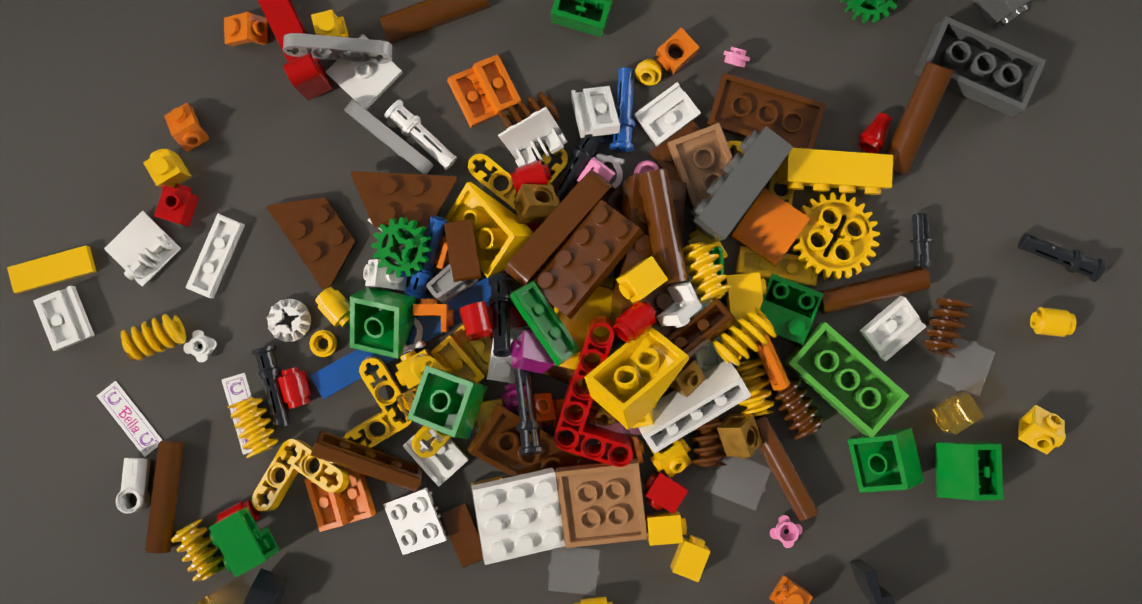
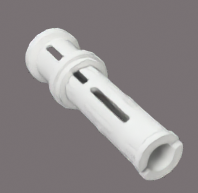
M397 100L392 104L384 117L387 120L391 119L401 129V133L404 136H411L445 170L449 169L457 160V157L421 125L420 117L411 114L403 106V101Z

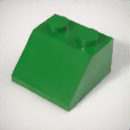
M365 287L350 296V348L399 359L415 322V316L413 315L415 297L371 287Z
M426 365L407 419L454 438L469 439L488 386Z
M912 428L877 432L873 438L864 435L848 439L860 493L908 490L924 482Z

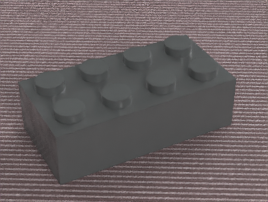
M945 16L934 26L914 74L920 76L926 61L952 69L954 73L947 89L1013 117L1026 109L1047 60Z
M767 126L759 132L754 130L751 135L749 134L739 146L742 152H738L734 157L730 158L722 169L726 172L725 175H721L718 179L716 178L706 192L710 194L708 198L699 201L690 212L693 218L689 223L714 242L727 238L793 148L792 145Z

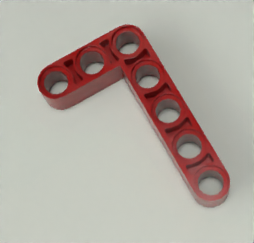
M258 0L282 51L284 35L289 33L307 34L290 0ZM284 53L288 62L283 65L286 75L294 88L308 101L333 89L319 59L313 58L310 53L300 57Z
M484 301L460 308V316L467 341H474L493 335V309L490 306H486ZM513 304L510 309V326L520 328L528 326L523 316Z
M600 315L593 318L589 323L555 425L554 442L563 451L615 467H625L630 464L633 458L630 438L622 433L586 423L593 398L590 396L588 387L582 388L577 385V381L585 379L586 375L608 358L614 340L613 322L610 318ZM604 326L609 330V333L601 337L597 336L594 330L597 327ZM589 353H596L600 356V359L596 362H589L585 356ZM571 405H579L582 411L573 413L568 408ZM564 430H569L574 435L572 437L565 438L561 436L560 432ZM594 438L598 439L600 443L596 446H591L587 441ZM616 447L627 449L622 454H617L613 451Z

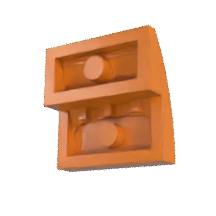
M498 54L474 63L472 68L452 75L447 79L470 128L498 116V111L500 110L503 112L508 111V106L512 105L515 107L521 101Z
M764 188L733 232L732 237L777 267L810 218Z
M766 334L765 337L768 344L764 345L757 341L756 344L759 350L757 354L773 390H783L790 385V381L769 335Z
M342 467L349 475V484L340 493L327 492L308 478L304 479L319 532L376 515L364 474ZM328 473L324 475L334 481L333 485L338 484L337 475H329Z

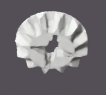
M295 299L279 300V302L271 307L269 315L266 317L268 329L274 335V338L284 342H293L301 339L306 335L311 325V316L308 308L302 302ZM285 312L289 316H299L291 322L292 329L288 325H279L285 319Z

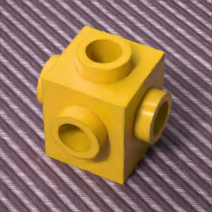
M1037 405L1019 420L1018 439L1045 454H1048L1055 447H1060L1065 441V420Z
M683 438L676 440L656 453L652 451L654 456L650 458L657 470L660 472L664 469L669 478L682 472L692 463L687 455L690 448Z

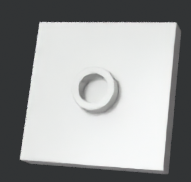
M364 34L359 37V39H368ZM337 60L326 71L365 110L403 73L392 61L378 64Z

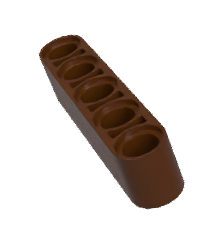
M594 170L589 171L509 260L505 271L522 286L532 282L600 200H603L605 203L613 194L615 187Z

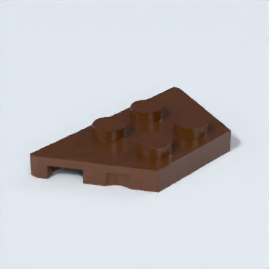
M351 171V177L375 228H380L381 224L389 225V219L396 218L399 222L400 217H407L408 223L411 220H417L416 228L425 227L427 230L430 217L437 216L439 211L442 210L449 193L457 183V176Z
M326 197L268 205L266 208L322 290L333 287L331 285L338 273L343 269L346 259L352 253L357 241Z

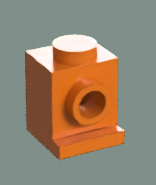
M784 575L769 597L775 604H809L813 598L806 589Z

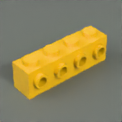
M792 148L778 167V184L787 185V189L803 190L804 186H813V191L820 192L830 191L831 187L839 188L840 193H856V189L865 190L864 194L880 195L881 190L892 188L893 155Z

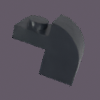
M261 568L250 587L244 604H279L285 592L287 577Z

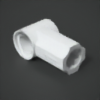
M124 458L121 491L115 500L118 510L122 513L142 511L150 504L151 498L148 492L151 459ZM132 493L135 494L137 497V504L135 505V507H133L129 501L130 495Z

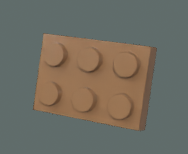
M719 123L667 143L681 181L687 183L686 194L692 209L699 201L708 198L710 194L706 192L716 178L718 179L721 175H725L726 172L722 169L732 157Z

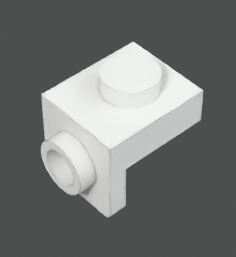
M380 259L368 261L363 273L364 280H366L365 286L405 290L406 273L401 278L396 277V271L391 275H387V267H378Z
M691 283L672 284L668 287L674 302L657 316L661 326L682 327L688 324L690 317L702 308Z

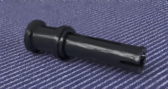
M587 134L585 138L581 139L577 148L572 149L571 155L573 157L554 188L560 203L572 191L577 183V179L593 158L600 144H604L606 141L602 136Z
M1026 232L1021 236L1018 243V249L1065 266L1067 272L1080 273L1087 276L1093 282H1096L1105 270L1106 261L1099 258L1096 260L1084 255V252L1081 250L1070 251Z
M496 273L488 278V283L491 286L489 306L493 309V354L496 357H508L512 354L510 309L514 303L509 296L511 294V286L513 285V277L506 273Z
M276 345L251 350L252 355L256 357L259 369L257 377L263 380L274 429L292 425L277 379L281 374L282 368L278 367L275 355Z
M516 369L514 374L520 418L516 430L520 432L522 448L519 450V455L541 454L545 452V448L541 446L539 430L542 428V424L536 417L531 371ZM523 386L526 387L528 408L525 407ZM529 434H531L532 445H530Z

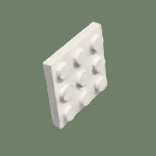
M553 468L471 486L485 565L565 546L556 475Z

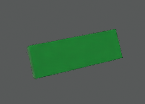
M534 281L510 294L509 298L556 366H559L581 351Z

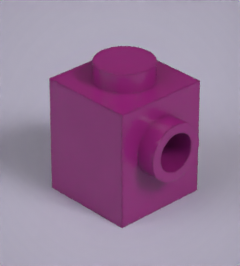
M532 330L524 331L511 342V367L543 374L554 365L553 360Z

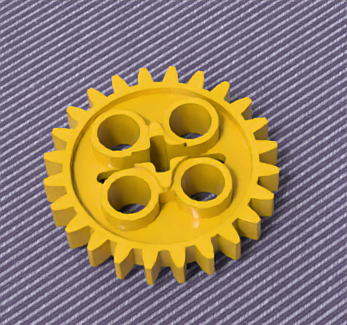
M831 192L827 200L823 194H820L817 202L812 198L808 202L809 207L803 205L800 208V212L808 216L810 220L794 241L797 242V245L791 250L794 252L800 251L801 255L796 260L802 261L805 259L807 263L804 269L806 270L811 266L814 267V276L822 271L824 280L833 274L835 281H838L842 273L846 279H849L852 276V271L856 275L862 272L861 266L866 268L870 265L868 259H873L876 256V253L871 249H876L879 246V243L873 241V239L877 238L880 232L872 231V228L878 223L877 221L869 222L868 218L873 213L867 212L864 214L862 210L865 204L863 203L858 207L855 206V197L847 202L844 193L839 199H836L834 192ZM823 214L832 216L833 224L825 222ZM842 216H845L846 220L836 235L837 241L831 245L828 256L824 257L823 253L833 238L832 232L838 228ZM847 226L854 227L858 235H850ZM811 237H818L822 242V247H815L811 242ZM836 249H841L845 252L846 260H841L837 257Z

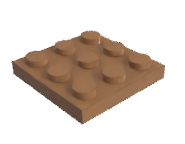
M632 459L630 464L625 467L595 463L556 468L555 473L566 548L647 539L638 459Z

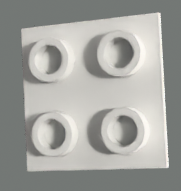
M546 107L532 113L528 118L516 125L510 126L498 135L516 159L518 167L536 162L537 159L534 154L542 161L543 158L539 152L541 150L549 157L550 154L546 147L553 154L564 148L563 145L567 143L564 133Z
M144 211L132 220L104 248L126 270L124 275L130 280L135 279L142 287L181 250Z
M427 487L383 504L403 555L447 540L445 534L447 530L444 528L441 519L439 520L441 514L436 513L438 506H433L435 503L431 496L432 491H428Z

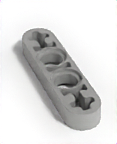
M289 33L284 35L283 41L284 53L295 57L310 53L313 58L378 64L392 61V44L381 40Z
M351 100L344 108L348 115L423 175H426L434 166L427 158L354 100Z

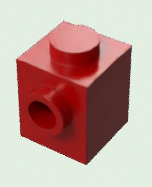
M175 183L174 188L164 185L154 216L190 227L199 196L190 193L192 188Z
M657 471L656 474L651 473L643 485L646 488L644 494L648 497L646 502L659 511L663 507L672 514L675 513L688 492L686 487L669 478V476L661 471Z

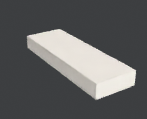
M217 214L186 285L187 289L208 298H214L245 224Z

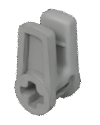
M449 264L427 283V288L441 304H446L475 285L480 278L454 282L451 265Z

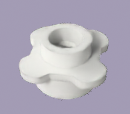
M196 330L192 333L193 337L190 342L184 345V351L187 354L194 355L198 362H205L216 348L217 342L215 339L205 336L203 331ZM199 344H202L201 349L198 348Z

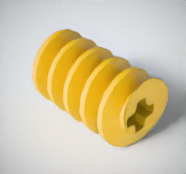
M699 242L683 248L685 264L689 266L687 274L694 276L690 283L692 286H697L695 292L697 297H701L699 299L701 305L712 303L717 298L721 299L725 292L731 288L730 285H721V282L727 276L717 275V272L723 268V265L713 264V261L719 258V254H709V251L715 248L713 243Z
M755 307L757 314L751 311L747 313L748 322L742 318L738 320L739 329L733 325L729 327L731 337L725 333L720 334L722 344L716 340L711 341L714 349L728 365L732 362L739 367L741 365L738 358L739 355L749 359L748 348L755 352L759 351L756 344L757 341L764 345L768 344L765 337L766 334L773 338L776 337L773 325L757 307Z
M163 314V323H160L157 318H152V327L147 322H142V331L137 326L131 327L132 335L127 330H121L122 346L127 356L132 361L143 360L146 356H153L156 351L158 353L165 351L166 347L174 348L176 343L179 345L186 342V332L180 318L174 315L173 319H171L167 314Z
M760 359L741 361V365L735 369L741 375L751 397L738 404L747 406V409L740 414L760 416L773 413L774 411L767 410L774 405V402L765 399L772 394V391L763 389L770 381L761 378L766 372L764 368L759 367L762 364Z
M251 397L227 407L237 409L230 415L231 419H241L234 425L235 429H244L238 435L239 439L249 440L242 446L243 449H252V452L246 458L270 450L279 442L277 438L269 439V436L275 431L274 428H265L271 421L270 418H261V415L267 409L257 408V405L263 401L262 398Z
M202 518L177 531V534L171 539L172 543L182 542L176 549L178 553L187 551L182 561L193 562L187 568L188 572L198 571L192 578L194 582L205 580L226 568L225 566L218 567V564L223 560L222 556H212L218 548L216 546L207 547L211 542V538L202 537L208 530L207 527L197 528Z

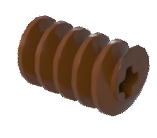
M541 91L538 92V101L531 96L528 97V106L519 101L518 111L512 105L508 106V115L502 110L498 111L505 130L545 107L552 117L559 121L558 111L549 92L547 91L548 97Z
M939 298L936 300V304L942 309L933 310V315L939 319H931L929 321V324L935 329L926 330V335L932 340H923L922 344L931 352L955 359L956 356L950 353L949 350L959 349V346L953 342V339H962L963 336L956 329L966 328V325L959 320L960 318H969V314L964 312L963 308H971L972 305L956 299Z
M800 377L789 379L790 385L783 390H771L778 392L773 401H783L778 410H788V414L783 418L784 421L792 419L794 421L789 430H799L794 437L795 440L804 438L822 427L820 424L824 420L822 416H814L818 412L816 406L808 407L813 402V399L810 396L803 397L807 393V388H797L802 383Z
M715 417L693 430L698 435L690 438V440L699 444L698 447L691 449L692 453L699 454V458L692 460L693 464L702 467L727 465L719 461L725 458L726 454L718 450L723 445L721 440L717 439L720 437L717 427L724 421L723 419Z

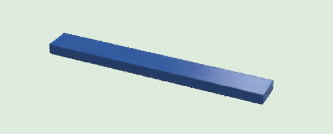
M487 277L446 303L449 305V310H454V326L449 327V330L462 323L460 316L461 307L482 301L485 302L486 306H489L491 286L488 283ZM441 316L415 317L423 327L421 341L427 343L444 333L441 332ZM413 325L408 337L407 346L414 343L417 335L415 325ZM357 349L310 376L321 397L326 399L362 379L359 367L366 357L377 356L385 365L397 358ZM370 362L367 363L366 373H373L379 366L377 364L371 365Z

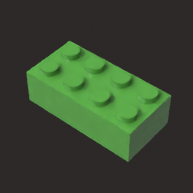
M826 322L817 323L808 333L804 345H798L783 362L786 367L800 377L803 382L863 435L872 438L909 397L907 393Z

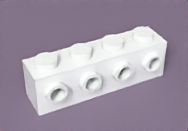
M723 361L703 373L706 379L688 397L673 391L658 400L657 408H653V425L638 427L654 453L751 397L749 390L731 362L728 365Z

